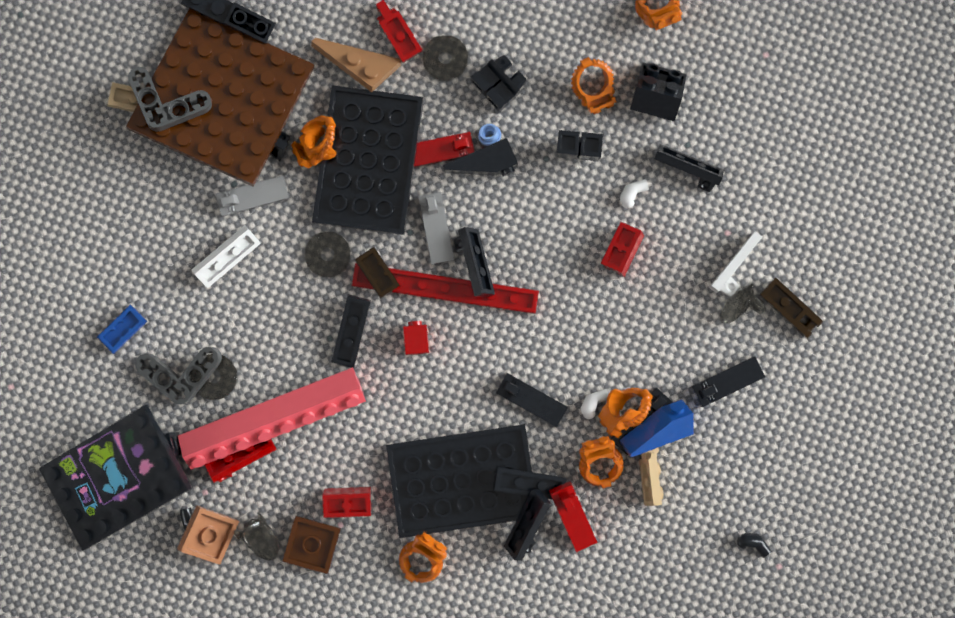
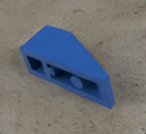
M683 400L663 406L620 440V444L630 457H634L693 435V412Z

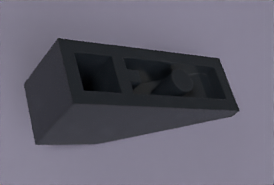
M505 138L443 165L445 173L491 176L502 174L504 177L515 172L514 168L518 167V162L508 139Z

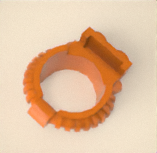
M647 0L635 1L637 14L643 19L645 25L650 28L659 30L682 20L679 0H669L666 6L649 10L648 6L645 5Z
M587 57L580 60V66H577V69L572 74L571 88L575 96H578V99H582V106L587 107L588 111L593 114L601 112V109L605 107H613L616 99L613 96L615 90L612 87V84L614 85V74L610 66H607V63H604L602 60L600 61V59L590 60ZM590 66L599 67L604 75V86L597 94L593 95L585 94L579 84L582 72Z
M321 115L310 120L301 130L303 134L299 137L300 143L294 141L291 144L292 152L297 157V163L301 167L310 168L323 160H329L336 156V151L332 148L336 124L332 117ZM323 125H326V127H327V129H326V134H325V129L323 128ZM325 134L322 142L315 147L317 140Z
M627 388L622 391L618 389L611 390L605 406L602 407L598 415L601 419L599 422L603 427H607L606 432L611 437L614 435L619 438L622 435L620 431L623 429L627 430L629 427H636L644 421L649 413L648 411L651 409L652 395L647 389ZM637 396L643 398L638 411L629 409L620 416V410L623 409L625 403L630 398Z
M603 436L599 439L581 443L579 470L583 479L593 486H601L602 489L611 487V483H614L615 479L617 480L620 477L624 466L623 457L615 448V442L610 440L609 436ZM599 458L613 459L614 467L608 473V478L600 480L598 475L589 472L591 469L590 464Z
M425 532L422 535H416L414 541L407 543L399 555V565L402 572L405 573L404 578L411 583L413 581L426 583L434 580L441 573L443 560L447 556L445 552L447 547ZM413 552L424 555L432 564L431 571L419 572L417 575L409 570L411 568L409 556Z

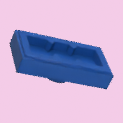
M129 305L97 338L115 354L148 321L132 305Z

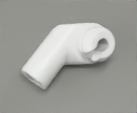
M646 179L627 184L620 195V202H622L624 208L634 206L633 200L637 193L649 190Z
M607 389L588 394L585 397L581 406V413L584 418L592 419L595 417L598 403L607 401Z

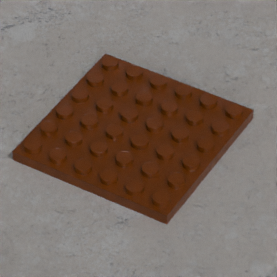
M189 9L151 80L162 104L202 90L206 91L211 97V109L203 115L157 132L149 128L138 104L126 128L254 187L315 66L311 62L271 44L260 42ZM146 94L142 97V103L147 105L155 100L152 94ZM202 98L197 99V104L201 107L205 105ZM190 101L187 102L190 112L193 111ZM179 105L174 107L172 113L175 116H182L186 109ZM154 109L151 111L156 124H160L161 118L158 117Z

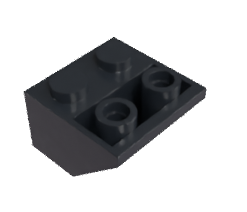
M642 62L630 110L675 122L682 101L687 74L675 69L670 70L659 67L653 63Z

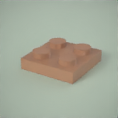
M196 505L177 549L180 552L220 565L239 521Z

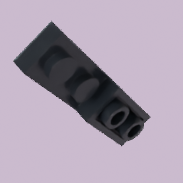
M182 0L181 5L265 44L276 24L228 0Z

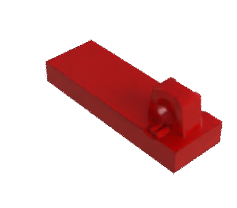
M471 132L418 142L414 168L459 159L475 152Z
M272 439L248 447L245 450L227 455L222 459L206 463L205 467L214 483L217 481L221 483L225 479L232 477V473L277 449Z
M569 481L549 490L575 551H581L598 543L572 483Z

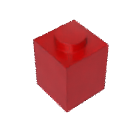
M422 321L408 322V326L403 327L405 355L429 354L427 325H422Z

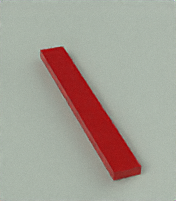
M355 263L352 287L374 290L358 264ZM389 268L400 285L392 293L536 314L538 290L493 284L495 295L479 297L474 296L471 280Z

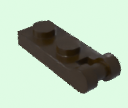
M774 278L759 294L762 299L806 339L812 335L811 331L816 326L819 327L823 323L818 315L777 278ZM804 316L809 319L805 325L800 322Z

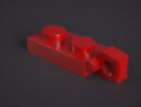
M384 0L378 2L376 8L381 16L377 20L402 63L421 53L422 48L400 12L395 7L390 10Z

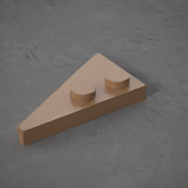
M314 38L311 41V47L370 92H373L401 66V60L398 58L319 38Z

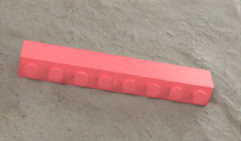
M352 367L178 435L182 457L190 470L212 461L222 459L227 455L245 450L253 445L268 441L276 436L289 433L299 427L312 424L322 418L335 415L340 411L355 407L366 402L359 379Z

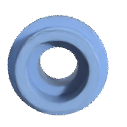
M494 124L483 125L478 134L480 143L485 146L500 141L502 136L500 129Z

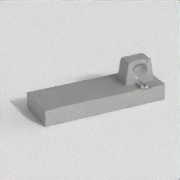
M283 175L256 182L254 187L245 185L216 193L222 217L290 199Z
M437 192L418 196L431 265L454 261L442 193Z

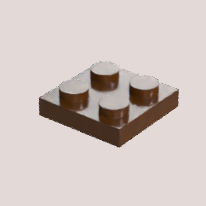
M295 516L282 562L328 574L341 528Z

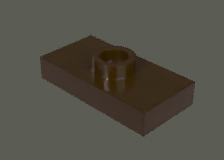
M375 247L354 259L380 299L400 286Z

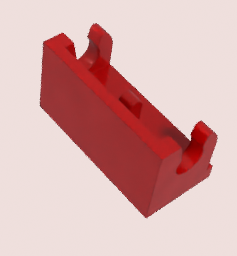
M620 222L601 264L606 269H611L625 277L644 238L643 232Z
M371 487L324 488V518L371 516Z

